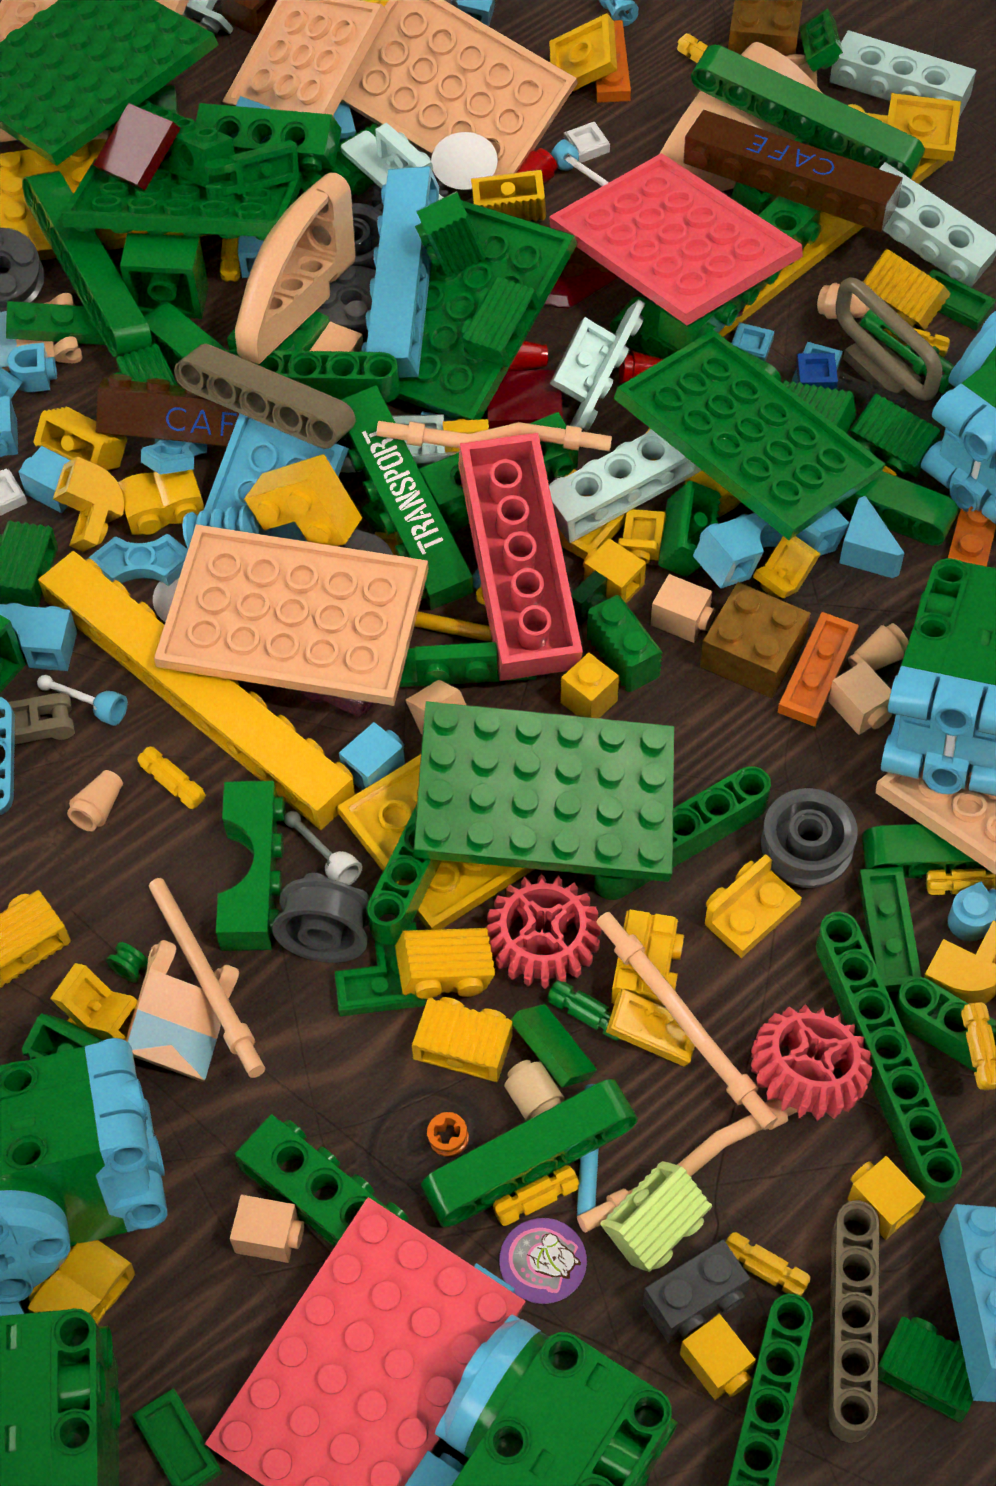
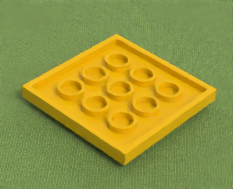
M421 754L337 806L338 814L382 871H384L417 804ZM442 860L416 915L428 930L443 929L534 869ZM401 879L396 883L405 886L410 885L414 881L411 879Z

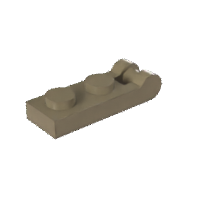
M54 693L8 702L15 713V744L51 737L64 740L75 734L74 722L68 715L72 710L71 699L65 693ZM0 711V718L5 717V714ZM50 714L52 718L41 720L40 715ZM6 734L0 735V737L6 738Z

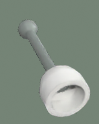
M290 811L285 815V824L291 828L295 827L328 860L325 864V872L328 879L340 881L348 885L356 881L361 874L362 864L353 855L343 851L332 853L301 822V817L297 812Z

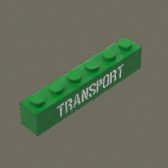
M377 385L341 399L353 410L356 422L354 427L340 440L347 439L351 447L347 452L351 464L356 472L362 470L367 480L363 482V486L371 503L378 502L382 513L378 514L386 535L394 534L398 545L394 546L396 555L428 560L429 570L421 600L425 599L430 610H434L473 593V576L405 441L376 436L378 421L395 423Z

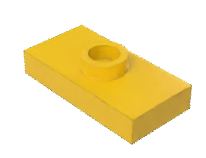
M625 989L617 994L606 1033L683 1067L690 1063L695 1045L665 1007Z

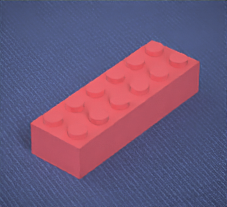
M538 433L460 443L458 465L492 642H496L499 680L504 681L569 671L581 660L583 650Z

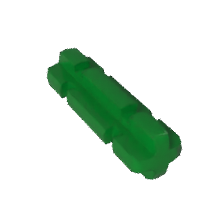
M557 980L553 984L548 994V1001L560 1009L568 1008V1014L596 1030L601 1027L604 1029L603 1034L613 1040H620V1038L606 1033L611 1016L608 1006L580 990L577 992L572 991L574 987L567 982Z

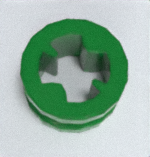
M119 942L115 947L116 955H109L106 963L122 978L137 983L141 978L139 971L147 969L148 959L133 946Z

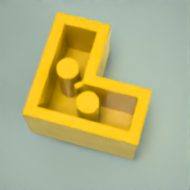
M324 454L262 473L244 498L264 531L295 522L307 542L331 546L344 545L362 519V516Z

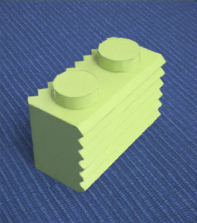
M662 1161L658 1163L657 1168L651 1170V1174L645 1176L644 1181L639 1182L638 1187L634 1188L632 1193L628 1194L626 1199L621 1201L620 1205L615 1207L612 1213L608 1214L607 1219L601 1221V1226L632 1266L650 1272L652 1269L664 1266L673 1255L671 1249L683 1237L693 1235L702 1227L704 1223L702 1217L712 1208V1204L707 1201V1197L702 1194V1191L692 1181V1177L687 1174V1171L682 1166Z

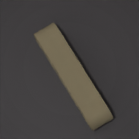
M209 344L199 345L180 360L174 368L177 382L187 391L319 448H331L354 427L356 422L353 410L342 400Z
M859 1200L850 1201L841 1207L833 1226L831 1240L828 1421L833 1434L841 1441L848 1443L859 1442L867 1436L876 1420L878 1411L879 1219L872 1206ZM847 1221L859 1222L866 1229V1233L859 1236L853 1235L847 1231L844 1223ZM851 1265L857 1266L863 1270L866 1279L863 1281H853L845 1275L843 1268ZM847 1311L857 1312L865 1320V1326L862 1328L850 1327L845 1323L842 1314ZM845 1358L857 1359L864 1366L865 1373L861 1376L850 1375L842 1367L841 1361ZM849 1405L857 1407L863 1413L865 1422L859 1425L848 1423L842 1417L840 1408Z

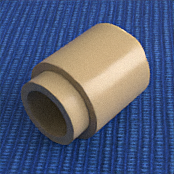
M524 1060L513 1066L507 1074L509 1078L505 1082L504 1087L526 1121L562 1103L565 1099L542 1062L531 1063L530 1060Z

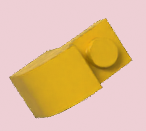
M76 457L63 465L53 500L80 511L69 546L84 552L101 544L108 530L107 523L123 515V494L116 479L107 470L92 462Z
M993 920L976 955L943 939L924 978L968 1004L978 1002L986 1004L996 995V921Z
M77 963L73 965L50 998L69 1016L68 1022L102 1040L111 1038L126 1040L138 1001L134 996L111 991L86 965Z

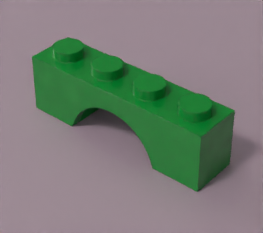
M274 781L224 782L222 820L227 838L239 842L248 848L254 855V859L248 874L240 883L231 889L218 893L217 939L221 951L272 950L273 923L280 914V909H274V896H280L282 891L281 870L275 871L276 858H283L284 853L283 834L277 833V822L285 820L284 796L277 797Z

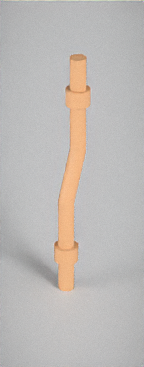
M378 421L376 436L407 440V445L422 447L423 443L454 448H460V443L538 433L540 441L563 444L564 449L577 451L579 447L610 451L612 436L581 432V427L566 425V429L520 422L465 434L425 428L424 423L411 421L409 425Z
M610 912L601 915L596 923L616 946L614 952L625 965L631 964L659 998L695 1047L728 1085L726 1091L737 1105L743 1104L764 1130L770 1128L778 1118L757 1094V1085L747 1074L742 1075L713 1041L680 996L644 954L646 948L634 934L629 935Z
M779 1099L765 1102L778 1118L768 1129L772 1130L786 1123L788 1116L796 1113L797 1109L789 1107L782 1111V1101ZM749 1115L713 1133L677 1165L682 1166L687 1171V1174L692 1176L725 1147L763 1128L752 1115ZM624 1188L606 1197L607 1202L578 1215L577 1220L582 1231L586 1233L600 1226L601 1221L607 1219L608 1214L612 1213L614 1208L618 1207L620 1202L625 1200L628 1194L632 1193L633 1189L629 1191Z

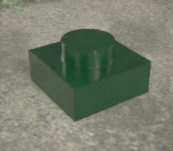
M597 571L588 576L571 593L576 621L579 625H582L588 619V611L591 607L608 599L606 597L607 578Z

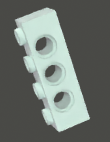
M849 30L841 42L843 53L839 55V59L832 65L831 83L888 101L891 99V93L961 101L959 118L971 96L976 74L975 69Z
M885 162L879 169L903 177L898 205L883 231L888 233L894 240L901 242L919 254L924 260L947 273L951 278L972 287L991 265L996 256V236Z
M650 429L639 438L620 444L613 452L598 460L594 459L587 462L578 471L566 477L557 478L549 485L557 527L567 541L571 543L694 476L701 469Z

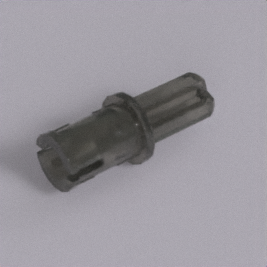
M844 372L839 375L837 390L851 391L854 396V402L862 404L863 409L867 407L875 393L905 410L908 408L909 399L906 396L879 387V382L873 381L869 383L847 375Z

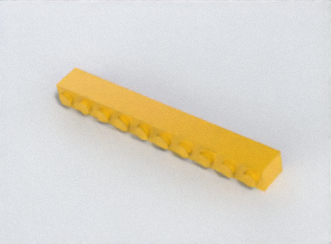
M72 551L38 579L45 601L49 605L71 610L75 626L260 781H274L277 795L284 796L285 801L320 831L338 815L337 806L355 795L354 777L344 764L340 762L334 764L325 756L322 748L313 739L307 738L305 740L296 733L294 726L285 716L274 715L267 709L265 702L258 694L253 691L247 693L239 686L237 680L156 667L154 657L164 624L157 619L154 611L146 603L140 602L138 604L133 600L127 589L119 581L114 580L111 582L105 577L101 568L92 559L84 560L75 551Z

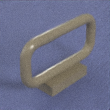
M852 277L843 280L838 288L836 315L842 329L855 341L853 345L845 349L843 359L888 401L895 403L908 394L921 401L933 399L939 390L942 377V365L935 349L864 282ZM852 294L856 295L923 359L927 368L924 385L920 383L921 377L885 343L872 333L868 334L854 320L850 311Z

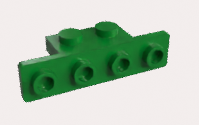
M496 642L416 646L415 648H409L399 687L431 685L437 680L447 684L499 682ZM538 675L504 681L534 680Z

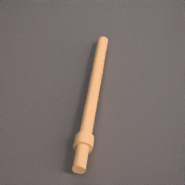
M154 879L150 882L149 889L225 1030L223 1038L231 1053L238 1055L250 1078L262 1075L265 1071V1066L253 1046L255 1038L248 1025L240 1022L164 879Z

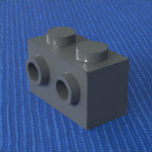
M723 1239L647 1286L644 1291L643 1306L667 1343L670 1344L681 1336L683 1339H686L707 1323L706 1320L720 1311L723 1314H727L740 1306L746 1300L745 1296L750 1277Z

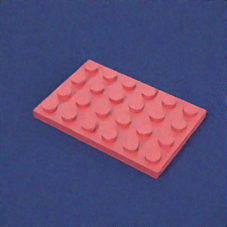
M662 153L549 216L552 229L574 235L577 241L576 247L685 325L691 324L803 257L802 244Z
M368 1197L213 1430L205 1445L264 1486H405L427 1451L432 1453L441 1438L435 1435V1430L461 1382L463 1372L472 1356L481 1344L487 1342L493 1333L504 1324L511 1314L518 1317L526 1301Z

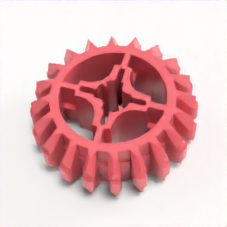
M541 873L537 879V884L531 885L530 881L524 876L523 880H521V889H517L509 884L506 888L507 897L497 895V898L494 900L496 909H489L487 914L489 925L485 928L488 929L492 956H497L496 965L499 969L509 967L508 976L511 980L523 974L524 984L527 987L533 983L535 978L541 979V985L546 989L549 986V979L555 978L556 981L566 982V973L578 979L581 975L580 965L590 967L592 964V953H597L600 947V940L597 937L601 935V928L596 923V920H598V910L595 906H590L588 893L577 895L578 887L575 882L563 888L562 879L559 876L553 881V884L546 883V879ZM520 916L523 919L524 928L519 931V937L512 940L508 931L512 923ZM573 922L578 930V934L575 940L567 947L564 943L563 933L567 931V926Z
M805 1004L798 1013L791 1007H788L782 1015L774 1013L769 1018L768 1023H764L763 1027H760L756 1036L757 1040L754 1041L751 1049V1057L753 1058L751 1072L757 1074V1087L768 1088L766 1092L767 1101L773 1099L782 1101V1111L789 1107L797 1109L799 1119L806 1112H811L817 1121L826 1112L835 1119L842 1110L849 1112L856 1102L863 1098L868 1087L867 1084L872 1076L871 1071L873 1067L870 1066L871 1052L864 1049V1037L854 1036L855 1024L844 1026L841 1024L840 1014L834 1018L826 1016L823 1007L817 1013H812ZM788 1046L790 1050L789 1055L782 1057L780 1049ZM840 1067L843 1076L836 1079L833 1071L835 1068Z

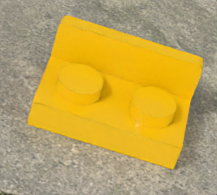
M766 854L756 863L753 861L746 863L737 873L734 883L727 889L724 887L718 888L706 902L705 926L741 958L801 904L802 897L771 871L773 860Z

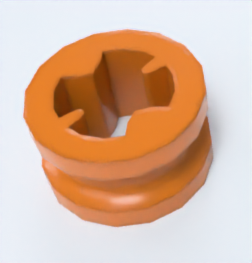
M452 1112L440 1113L430 1121L427 1127L430 1145L437 1154L444 1157H453L466 1149L469 1142V1133L465 1121L458 1114ZM447 1125L454 1126L455 1133L459 1134V1137H451L449 1144H443L441 1136H436L437 1132H445Z

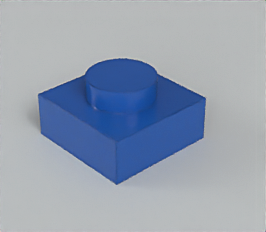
M835 353L797 354L796 369L798 383L801 382L803 385L807 383L810 386L814 384L817 387L822 386L823 388L829 387L831 390L837 389L838 378Z

